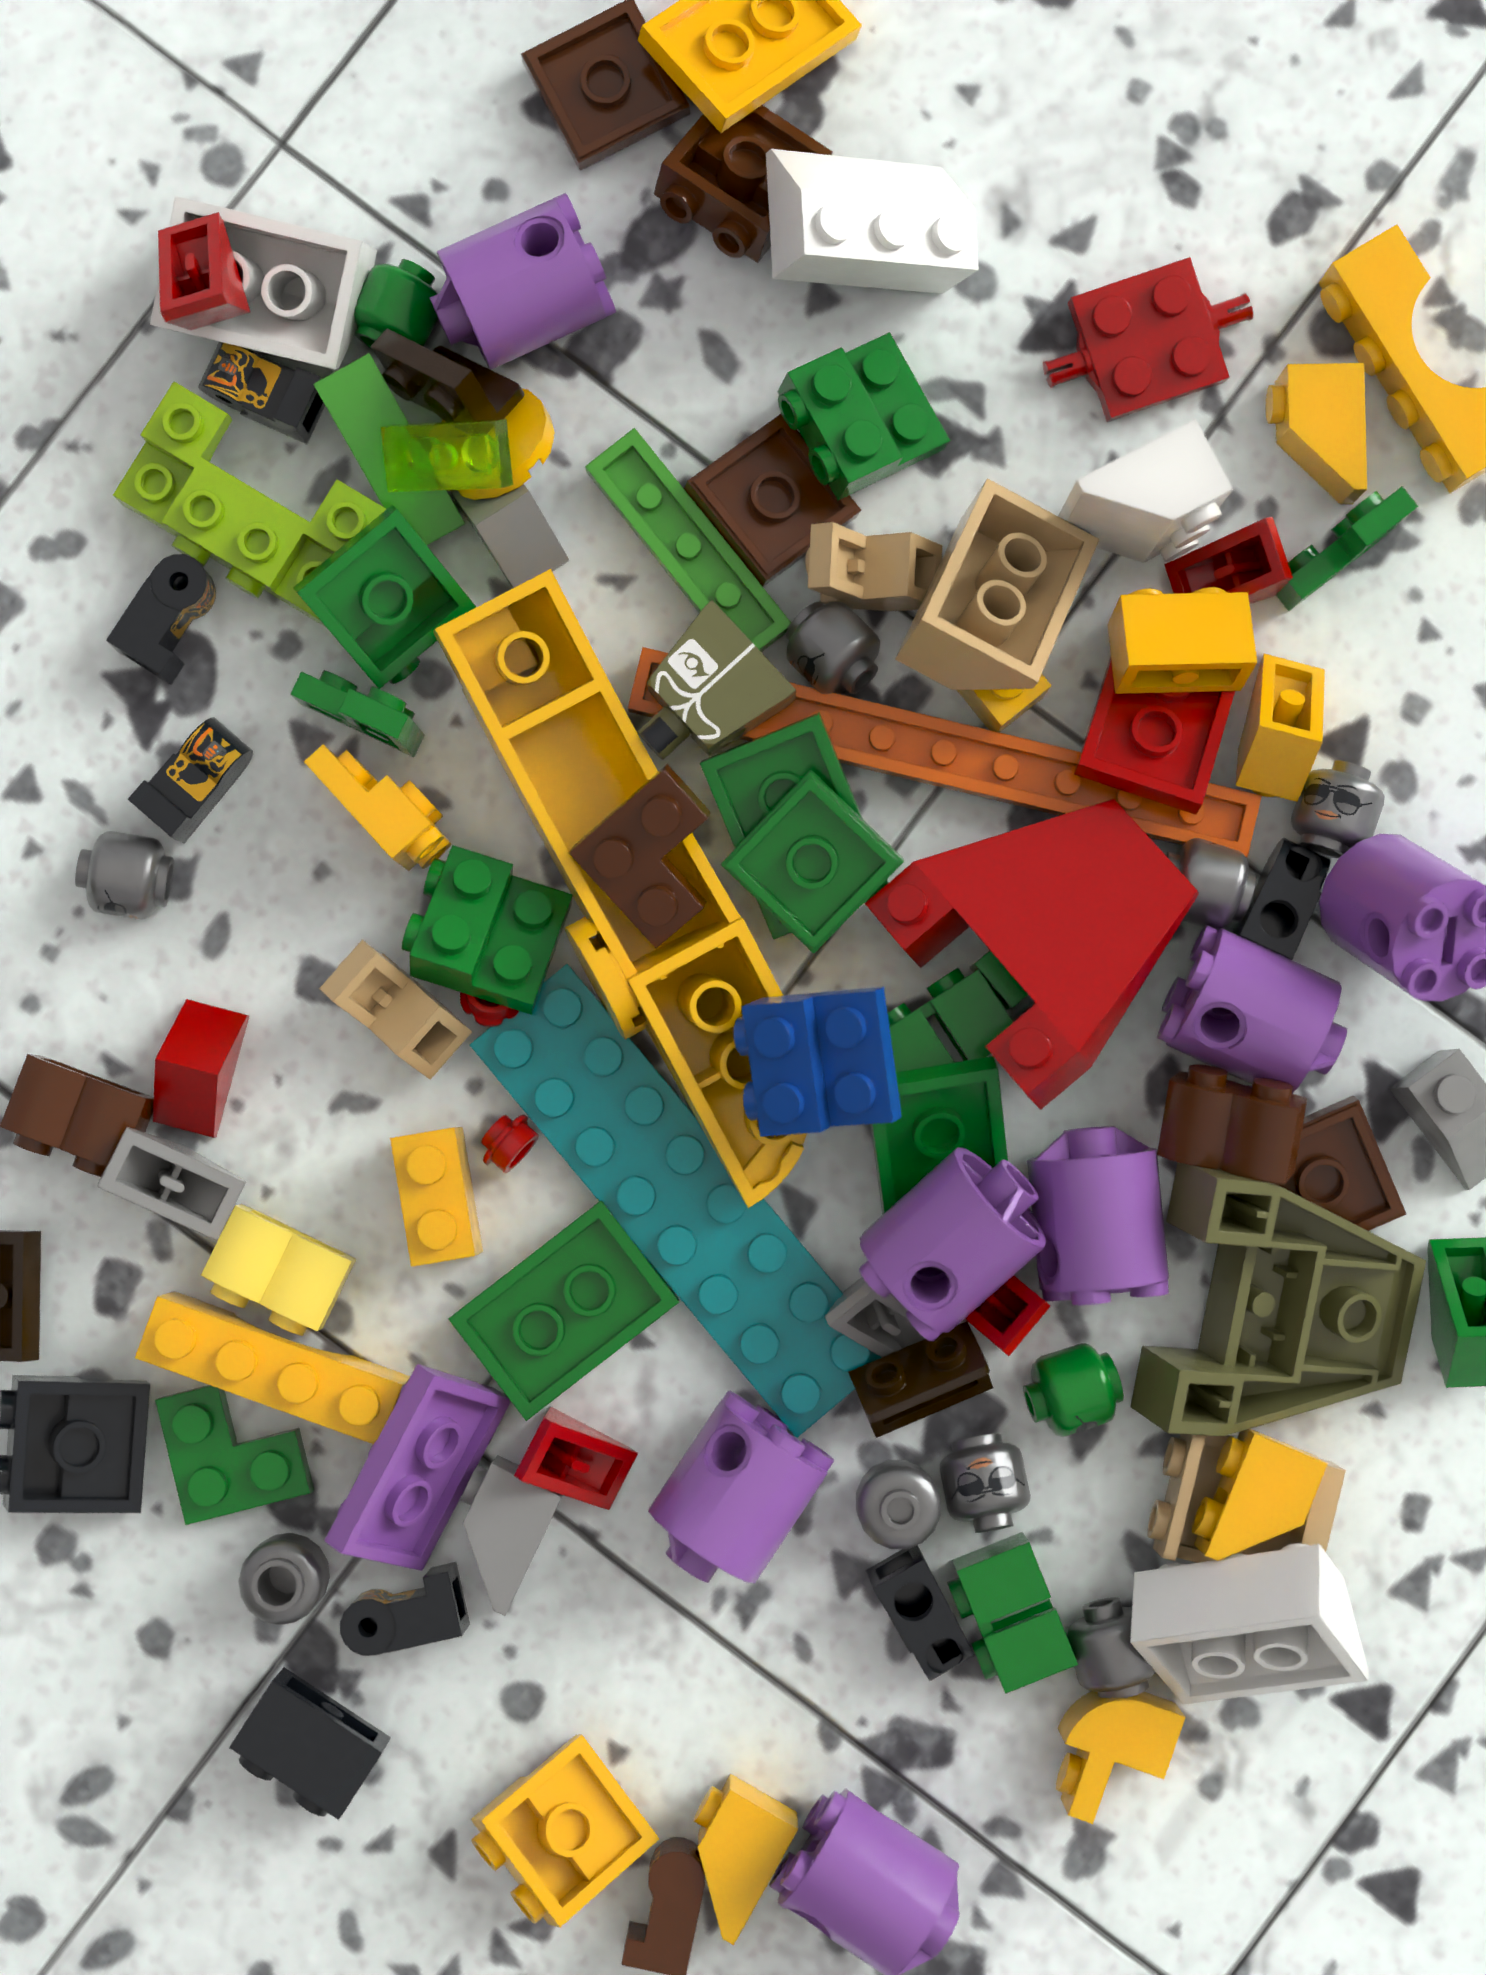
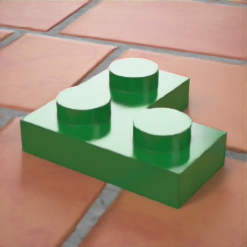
M1403 486L1385 500L1375 491L1345 515L1346 518L1331 529L1337 538L1335 542L1321 553L1313 545H1310L1288 562L1293 578L1276 596L1286 609L1291 611L1386 537L1419 506Z
M323 670L319 679L301 671L290 693L301 705L415 757L425 735L412 720L415 713L405 708L406 702L372 686L366 696L356 691L358 686L326 670Z
M207 1385L155 1400L185 1525L310 1494L314 1491L299 1428L237 1443L224 1390Z

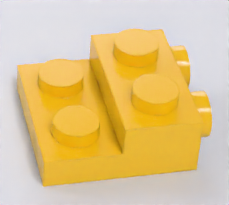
M324 744L304 761L382 849L408 871L417 863L422 869L427 868L435 858L439 859L450 847L451 843L434 825L443 815L410 780L401 788L388 775L378 782L347 749L337 757Z
M576 1734L527 1777L518 1778L470 1819L479 1830V1833L471 1841L484 1861L494 1871L504 1864L519 1884L510 1893L521 1911L534 1924L543 1917L548 1925L556 1927L563 1926L659 1840V1837L582 1734Z

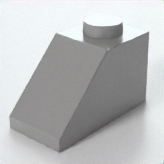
M1460 1049L1440 1050L1389 1089L1466 1190H1470L1486 1178V1083Z
M497 1455L488 1470L481 1466H476L460 1501L471 1506L463 1524L493 1611L505 1616L563 1495L520 1481L514 1476L519 1465Z

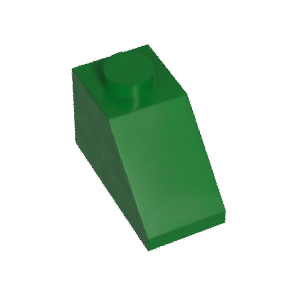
M1486 1237L1429 1239L1427 1253L1431 1337L1445 1387L1486 1386Z

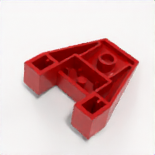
M1111 799L914 861L864 904L920 968L969 927L1035 1002V1005L985 1047L1031 1101L1042 1110L1092 1067L1199 893L1117 801Z

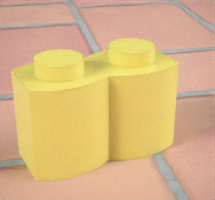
M239 1204L234 1206L201 1276L214 1283L210 1291L214 1296L241 1308H245L249 1300L257 1302L272 1310L268 1318L271 1323L293 1334L303 1336L307 1327L315 1331H319L324 1327L357 1259L316 1238L299 1232L264 1213Z

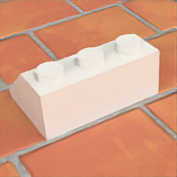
M770 149L766 153L773 279L943 294L979 270L975 207L942 167Z
M175 196L169 227L219 212L226 228L250 313L194 330H187L166 323L160 313L158 280L150 325L338 370L358 327L354 316L355 307L364 281L370 270L374 267L377 250L361 240Z
M1194 419L1077 479L1058 517L1099 538L1100 540L1096 547L1098 549L1143 563L1161 554L1164 561L1169 562L1199 545L1197 539L1210 531L1208 524L1222 515L1219 507L1233 491V487L1197 420Z
M1290 1544L1277 1551L1251 1555L1235 1553L1218 1561L1212 1560L1192 1564L1167 1563L1159 1569L1134 1572L1130 1643L1147 1663L1153 1667L1154 1671L1182 1704L1368 1681V1666L1344 1577L1320 1544Z

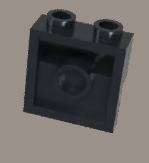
M12 1375L11 1390H0V1429H8L7 1454L0 1455V1495H3V1505L7 1512L141 1513L150 1383L136 1380L80 1379L78 1376Z

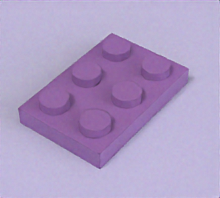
M417 1364L408 1382L403 1386L391 1415L378 1439L372 1445L368 1458L350 1493L341 1504L337 1517L324 1541L341 1554L423 1571L476 1466L480 1462L511 1402L510 1399L496 1388Z

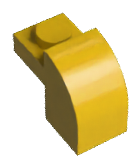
M1091 1691L1070 1706L1057 1729L1065 1744L1078 1749L1076 1755L1069 1752L1065 1755L1056 1781V1790L1062 1792L1060 1799L1069 1816L1093 1824L1114 1762L1165 1779L1186 1718L1175 1702L1147 1692H1142L1128 1698H1101L1098 1692Z

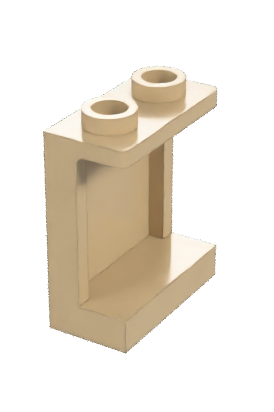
M1180 1434V1438H1170L1163 1461V1474L1170 1476L1165 1500H1156L1154 1502L1147 1529L1148 1538L1155 1539L1153 1549L1161 1558L1175 1561L1177 1557L1196 1563L1214 1560L1205 1556L1194 1545L1198 1535L1192 1533V1524L1196 1511L1204 1497L1207 1496L1213 1499L1222 1474L1216 1472V1465L1222 1447L1230 1437L1229 1435ZM1323 1460L1328 1465L1304 1525L1237 1553L1251 1555L1277 1551L1287 1545L1297 1543L1307 1545L1320 1544L1326 1552L1346 1470L1331 1461Z

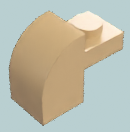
M834 522L811 524L810 547L805 557L808 589L821 593L820 602L823 604L843 602L850 609L918 610L942 560L943 545L912 532L865 536Z
M364 940L360 941L319 988L332 1002L368 1027L398 1057L430 1080L472 1033L463 1022L415 979Z

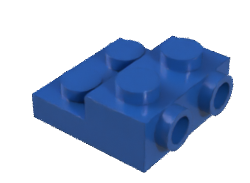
M884 987L763 997L742 1006L743 1016L738 1017L734 1025V1042L741 1056H749L752 1081L747 1082L744 1087L743 1105L747 1117L751 1121L758 1120L760 1136L819 1133L836 1126L893 1123L902 1117Z

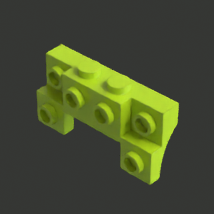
M173 381L140 434L146 442L113 496L122 505L174 535L176 539L171 546L180 553L195 558L202 566L206 565L209 558L214 559L230 569L225 579L257 599L265 590L325 626L293 587L382 514L386 508L336 479L310 522L210 463L218 444L232 422V418L228 413Z

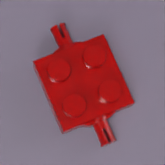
M1191 257L1073 296L1067 303L1077 330V352L1050 361H1044V375L1050 374L1046 381L1049 387L1053 388L1055 385L1085 376L1086 380L1098 394L1107 422L1224 383L1230 376L1219 346V330L1246 320H1252V306L1244 308L1251 301L1248 295L1244 293L1241 296L1211 305L1210 301L1201 291ZM1067 368V369H1065V370H1062V371L1053 373V372H1055V371H1058V370Z

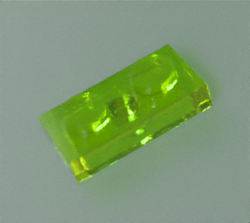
M507 419L393 424L381 427L388 492L490 489L513 485Z

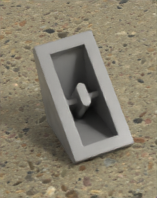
M524 484L499 497L478 500L462 497L458 490H450L448 488L512 588L549 569L553 572L569 561L561 544Z
M126 1126L97 1187L214 1240H218L246 1181L184 1145Z
M863 1277L846 1289L825 1315L830 1327L881 1357L926 1339L909 1322L906 1316L907 1309L892 1293L886 1298L878 1295Z

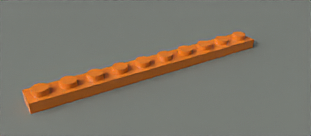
M642 647L628 704V712L652 718L663 708L650 694L647 682L668 653ZM791 682L790 684L796 689L795 700L788 707L738 738L751 741L820 712L838 759L842 764L1059 816L1115 799L1150 838L1184 845L1193 838H1201L1238 850L1246 858L1248 857L1262 795L1209 783L1203 804L1195 815L1074 775L1080 755L1079 751L837 693L822 694L815 688Z

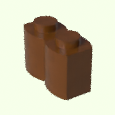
M27 1054L0 1127L16 1133L13 1144L20 1148L44 1156H50L53 1147L76 1156L73 1167L101 1177L126 1126L146 1132L153 1114L154 1097L41 1055Z
M1201 1064L1190 1065L1188 1072L1179 1071L1169 1080L1157 1150L1158 1156L1187 1165L1221 1169L1234 1175L1264 1182L1286 1184L1293 1176L1308 1098L1292 1094L1293 1086L1291 1084L1269 1078L1253 1079L1252 1086L1242 1085L1227 1080L1228 1072L1226 1070Z

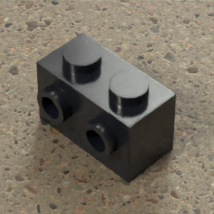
M283 1667L272 1680L229 1748L241 1755L239 1757L240 1764L254 1776L266 1781H270L274 1777L294 1790V1799L307 1811L321 1817H325L329 1813L339 1820L383 1753L391 1737Z

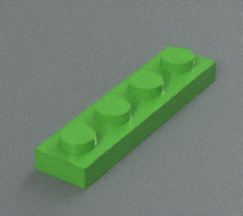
M635 428L585 466L589 477L699 613L705 605L713 600L761 653L786 634L791 621Z

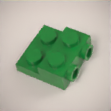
M890 332L846 353L840 347L787 372L777 391L779 394V408L785 422L791 429L799 430L810 450L808 454L809 462L816 478L823 485L829 484L837 500H841L943 451L950 442L948 435Z
M393 505L293 587L378 689L388 682L391 684L399 683L413 673L420 663L418 656L437 641L433 633L434 629L476 608L467 594Z
M452 845L447 860L442 861L435 858L429 868L423 895L432 898L425 916L413 913L404 933L402 950L410 952V976L532 1015L572 906L573 894L513 876V864Z

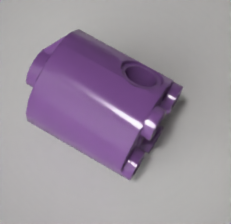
M566 193L437 251L447 278L440 293L430 297L436 315L450 345L461 341L478 346L490 370L616 313L611 296L603 281L606 279V275L591 242L584 243L578 231L581 229L579 219Z
M1378 834L1359 841L1337 860L1325 879L1319 901L1321 925L1333 943L1417 1000L1444 1001L1464 993L1469 988L1481 989L1486 986V886L1409 839L1397 834Z
M1205 925L1197 937L1189 959L1194 961L1187 980L1177 977L1165 998L1162 1011L1166 1015L1158 1031L1157 1038L1166 1042V1045L1208 1065L1224 1069L1228 1074L1250 1084L1256 1078H1269L1287 1082L1293 1086L1292 1094L1300 1086L1308 1072L1314 1070L1323 1075L1327 1074L1336 1062L1347 1036V1028L1333 1022L1342 990L1340 982L1225 929L1217 930Z
M1115 1126L1088 1127L1064 1130L1040 1155L1027 1160L1029 1182L1039 1197L1031 1206L1032 1214L1041 1226L1047 1241L1045 1248L1036 1255L1039 1290H1042L1043 1300H1071L1072 1305H1094L1111 1302V1293L1130 1292V1297H1153L1169 1294V1271L1157 1148H1149Z
M957 1147L863 1232L860 1237V1247L867 1261L859 1268L860 1273L867 1284L878 1295L886 1298L892 1293L907 1309L906 1316L916 1331L927 1340L933 1341L942 1332L949 1333L1045 1248L1047 1241L1043 1230L1029 1209L1039 1198L1037 1192L1027 1178L1007 1160L1002 1159L992 1168L971 1151Z
M728 1390L649 1507L648 1512L668 1531L670 1547L666 1551V1555L683 1570L709 1583L717 1569L720 1568L736 1578L755 1584L827 1476V1471L833 1464L834 1459L810 1441L803 1438L800 1442L797 1438L786 1432L788 1425L783 1423L777 1415L759 1404L754 1407L739 1395Z
M848 1789L843 1790L840 1794L833 1791L828 1798L822 1794L810 1810L802 1826V1829L810 1833V1836L796 1855L791 1852L786 1854L770 1881L769 1887L780 1893L778 1904L784 1909H789L805 1918L827 1935L829 1939L883 1975H900L936 1957L952 1935L960 1915L957 1886L959 1864L898 1822L875 1810Z

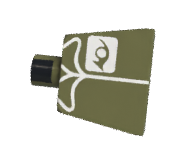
M711 600L704 606L647 682L648 690L663 708L642 726L637 733L662 760L689 736L708 756H711L788 707L795 700L796 689L718 605Z

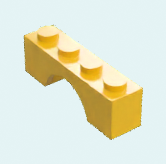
M1398 224L1334 261L1319 281V285L1322 288L1320 296L1329 316L1337 323L1343 322L1354 339L1353 349L1358 363H1364V371L1370 376L1376 375L1387 392V406L1395 422L1403 429L1409 428L1422 449L1420 450V459L1428 475L1438 483L1443 482L1448 492L1452 493L1486 472V387L1469 388L1450 383L1435 374L1419 355L1412 335V314L1420 292L1431 277Z
M176 1291L157 1296L135 1358L371 1444H374L381 1434L398 1401L403 1386L410 1378L406 1374L353 1355L328 1352L282 1338L245 1322L234 1312Z

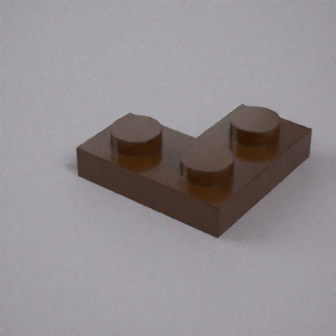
M667 764L571 848L569 854L655 948H658L698 914L707 902L665 855L709 818L711 812Z

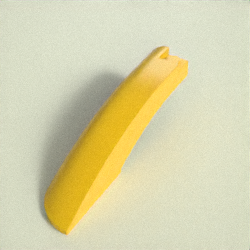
M549 569L434 629L433 633L525 810L570 893L573 894V898L582 915L587 919L590 918L599 930V933L594 937L598 940L601 948L605 946L607 951L612 952L640 1005L638 1010L647 1022L645 1028L745 1205L750 1208L764 1199L788 1176L804 1150L803 1143L807 1133L760 1136L758 1120L751 1121L747 1117L743 1105L744 1087L747 1082L752 1081L749 1056H741L735 1046V1022L738 1017L743 1016V1005L763 997L783 996L744 919L740 917L693 833L688 835L665 856L707 902L698 914L658 948H655L569 854V851L577 842L658 773V770L616 695L552 570Z

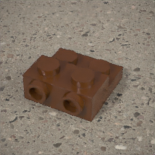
M763 105L722 133L702 114L662 162L654 195L660 198L662 209L674 221L685 224L693 220L713 233L712 237L715 245L725 255L732 258H740L746 255L758 263L771 247L766 153L770 149L832 155L833 151Z

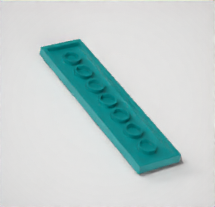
M565 964L543 983L532 1015L519 1011L513 1019H504L501 1025L490 1027L469 1044L598 1201L602 1200L648 1261L782 1422L788 1425L787 1428L796 1438L855 1390L848 1373L849 1371L882 1358L828 1325L825 1315L837 1299L843 1295V1292L765 1199H762L750 1208L745 1205L694 1114L630 1037L624 1039L621 1036L607 1010L568 964Z

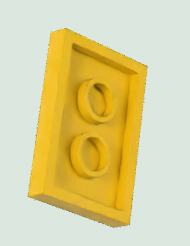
M679 0L643 24L637 41L715 128L722 133L857 39L862 24L840 0Z

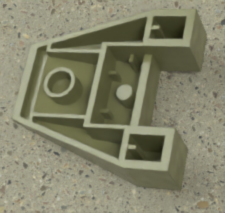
M1177 1162L1166 1222L1205 1243L1218 1244L1198 1349L1142 1346L1130 1406L1132 1409L1170 1434L1227 1436L1401 1384L1426 1260L1275 1183L1241 1177L1221 1169L1203 1168Z

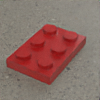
M1110 656L1074 775L1196 815L1205 798L1235 691L1115 694Z

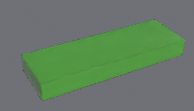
M369 352L313 383L384 508L387 509L391 505L397 508L426 545L465 525Z

